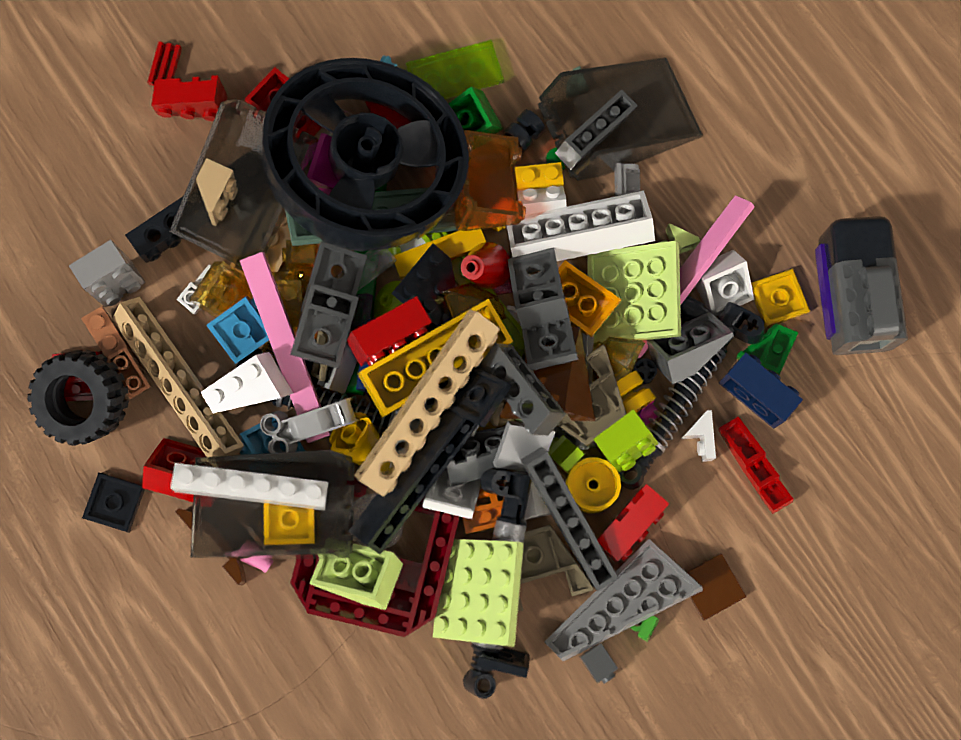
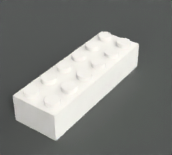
M644 191L506 219L513 257L554 248L557 261L655 241L653 218Z

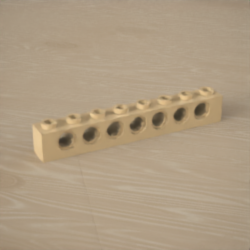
M140 297L119 303L112 321L214 468H218L234 461L244 447L243 443L222 413H213L201 394L205 390L145 303Z
M469 309L354 475L360 482L383 497L387 492L390 493L395 488L397 477L401 471L404 472L408 469L412 461L411 457L416 450L419 451L426 442L425 437L430 429H435L441 419L439 416L444 409H448L452 405L457 390L464 387L468 382V374L473 367H477L484 357L482 354L486 348L495 343L498 337L497 332L500 328L477 311ZM475 335L477 342L473 347H469L468 339L470 336ZM461 355L462 364L460 367L455 368L453 361L457 356ZM447 376V386L443 389H440V379L442 377ZM433 397V406L430 409H425V401ZM418 418L420 421L419 427L415 430H410L411 421ZM399 440H405V447L400 451H396V443ZM391 461L390 469L381 472L380 467L382 463Z

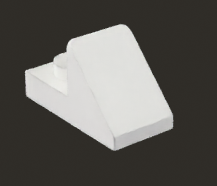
M712 410L706 411L681 438H700V441L697 442L698 456H702V462L716 459Z

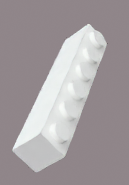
M175 463L171 489L178 493L325 510L328 482Z

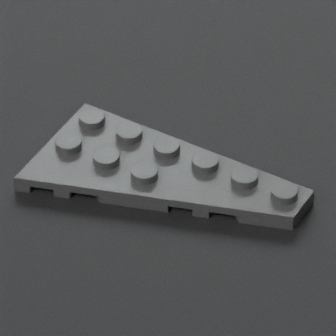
M648 539L615 572L619 579L599 591L596 590L545 643L562 661H565L699 593L703 588Z

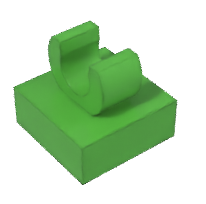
M651 616L642 621L640 626H632L630 628L635 632H639L637 636L648 642L659 619Z

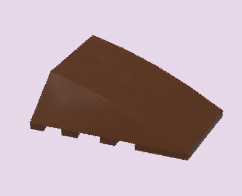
M572 327L578 360L532 370V372L572 421H596L581 328ZM548 342L545 346H552L555 342ZM524 350L522 359L527 364L526 352ZM505 400L499 416L500 419H520L511 411V406Z

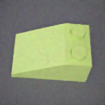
M328 538L310 584L361 604L386 610L403 563L393 552L383 550L379 555L367 546Z

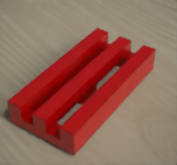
M158 41L147 81L149 85L154 86L156 78L157 80L164 79L171 51L174 53L167 79L175 77L182 51L180 45L176 44V46H173L172 43L164 44L162 41Z

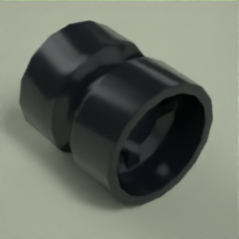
M525 109L516 118L517 123H511L503 131L507 142L520 153H524L533 144L532 139L537 140L546 131L542 120L528 109Z

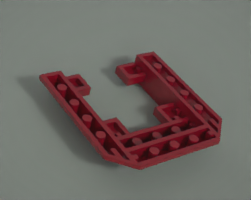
M322 463L317 481L328 482L325 510L314 509L315 544H300L290 584L308 614L406 637L435 619L460 516L424 508L425 496L414 509V512L434 516L423 564L399 558L403 566L386 610L364 605L310 584V581L328 538H332L343 494L365 500L368 486L354 476L356 474L355 471Z

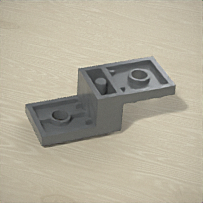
M322 241L320 242L300 310L302 315L290 355L336 369L339 368L359 297H356L366 262V255ZM333 266H340L343 269L344 274L342 278H334L332 276L331 268ZM323 331L327 334L328 341L326 344L320 345L316 343L314 339L316 332Z
M554 248L509 258L508 266L515 309L522 328L529 368L537 370L578 360L568 306L561 284ZM534 271H539V273L535 275H530V273ZM548 342H555L552 346H545Z

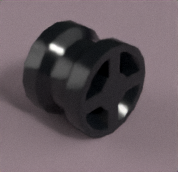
M644 358L636 362L632 372H641L639 375L643 379L642 385H647L657 375V366L654 361Z

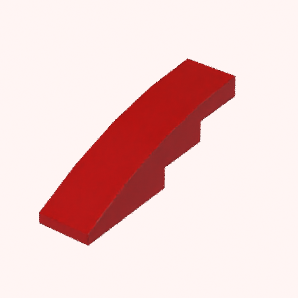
M739 416L719 427L718 430L731 453L771 513L774 514L793 503L794 498L779 480L780 475L766 458V452Z

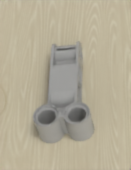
M352 397L291 418L282 411H275L263 416L260 421L261 430L273 438L268 445L270 455L276 459H282L297 450L298 441L359 421V418L356 419L350 402ZM272 418L278 421V428L272 425ZM280 441L285 443L286 451L280 448Z

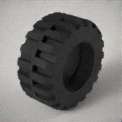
M90 350L67 352L53 356V358L43 362L42 366L34 372L33 377L36 379L30 380L28 388L32 390L31 393L27 394L28 402H31L32 408H29L31 415H35L37 420L34 422L38 428L43 427L45 429L43 433L49 438L55 436L54 440L61 444L67 442L68 445L74 446L93 442L114 431L119 426V422L124 419L126 412L123 409L128 408L129 400L125 399V395L129 394L128 386L124 387L122 381L125 378L122 373H117L118 366L114 362L108 363V357L102 354L96 355L95 351ZM71 375L83 380L92 392L94 405L87 419L73 413L65 401L64 388Z

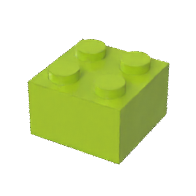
M634 409L593 439L609 462L619 472L631 469L636 464L638 458L650 455L655 451V446L659 444Z

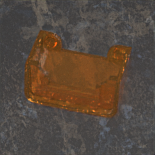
M464 130L468 144L469 167L463 189L454 205L456 230L472 231L519 224L525 218L526 207L523 206L522 201L516 200L514 166L516 161H520L522 149L518 144V137Z

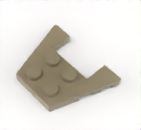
M604 345L585 357L599 376V379L589 385L596 421H572L566 414L557 424L587 447L595 442L593 439L626 415Z
M551 525L524 533L520 584L564 571L572 596L594 590L592 584ZM520 596L518 602V612L523 611Z

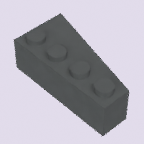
M506 426L478 430L474 437L470 436L447 466L451 487L480 479L482 474L489 469L510 470L495 468L493 464Z

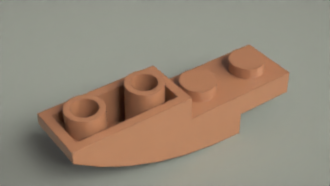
M101 306L82 317V321L104 356L108 357L107 362H114L118 366L117 373L123 374L125 380L122 382L124 387L128 386L129 394L127 395L129 399L149 389L151 385L142 367L105 308Z

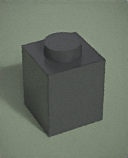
M598 643L579 656L595 682L599 683L602 681L605 684L616 676L614 671L618 667L601 643Z

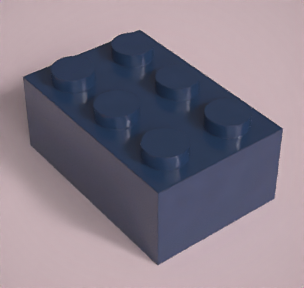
M745 353L720 380L719 384L774 429L788 419L803 399L799 397L800 394L795 388L782 383L777 373L765 369L756 356Z

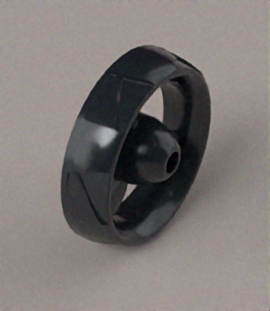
M340 58L307 67L291 77L277 91L264 119L261 142L262 160L267 181L276 201L303 228L321 238L322 241L337 247L355 251L382 250L397 247L415 238L420 239L433 230L455 205L467 178L469 167L468 144L462 125L453 109L428 83L407 70L389 63L364 58ZM362 100L376 103L399 113L411 123L397 129L386 118L374 113L360 112V114L346 117L335 101ZM305 115L333 133L328 157L338 182L329 196L315 186L306 176L295 155L293 131L297 123ZM400 164L416 168L435 166L434 181L420 197L400 207L371 210L375 191L395 176Z

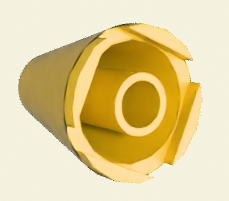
M355 412L356 419L359 418V421L334 429L330 435L329 442L332 444L330 448L334 453L361 466L381 437L365 413ZM390 461L382 463L380 467L381 472L390 469Z

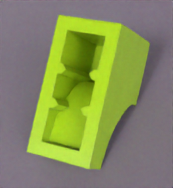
M564 435L560 439L557 436L554 437L548 451L550 457L567 474L585 455Z

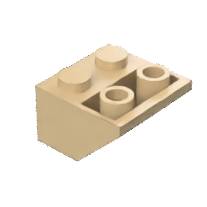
M206 158L196 181L212 225L217 226L219 220H224L228 211L226 206L229 200L235 198L238 187H236V180L232 169Z

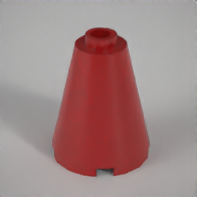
M484 242L475 246L463 259L461 272L480 288H498L510 277L508 259L511 257L500 244Z

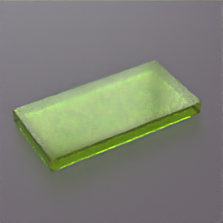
M492 39L405 63L408 72L428 83L444 99L460 95L471 86L483 89L504 83V77Z

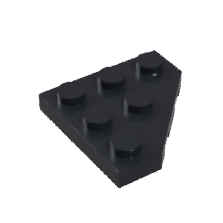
M433 243L391 294L402 303L417 296L432 321L429 326L434 330L461 315L451 258Z

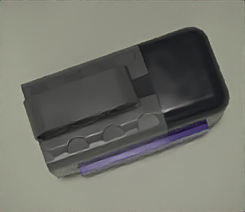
M882 216L835 220L820 236L818 247L815 249L826 339L831 340L832 354L849 355L893 350L908 340L891 222Z

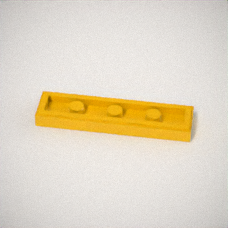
M479 223L394 255L392 260L400 279H403L433 243L453 260L468 254L475 246L486 242Z

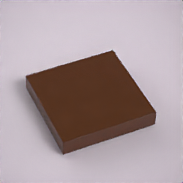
M722 553L687 572L703 588L702 591L690 597L703 621L747 597Z

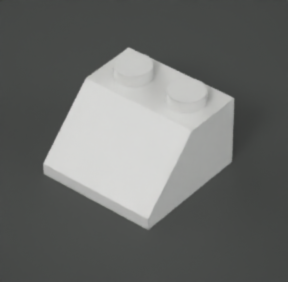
M734 250L718 256L696 284V288L706 308L709 309L708 312H711L715 317L721 314L728 302L741 306L754 300L747 261Z

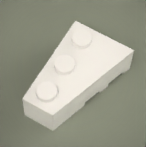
M270 352L255 355L201 392L213 413L294 394Z

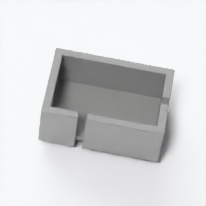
M109 240L69 265L82 288L104 307L120 302L123 294L134 293L141 288L142 284L146 283L132 260L112 240Z

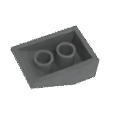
M708 312L681 324L680 337L647 340L651 360L654 361L663 375L672 384H675L695 375L733 337V332L711 312Z

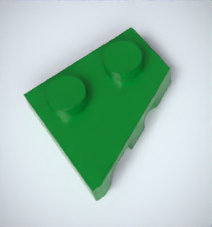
M776 323L767 330L759 343L751 344L745 350L740 351L736 359L739 360L745 353L748 355L752 354L761 361V365L768 371L772 370L780 376L798 332Z

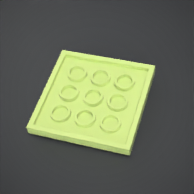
M677 241L614 249L587 255L588 276L621 299L618 306L595 332L593 345L681 336L679 243Z
M454 539L434 619L433 638L515 647L524 543Z

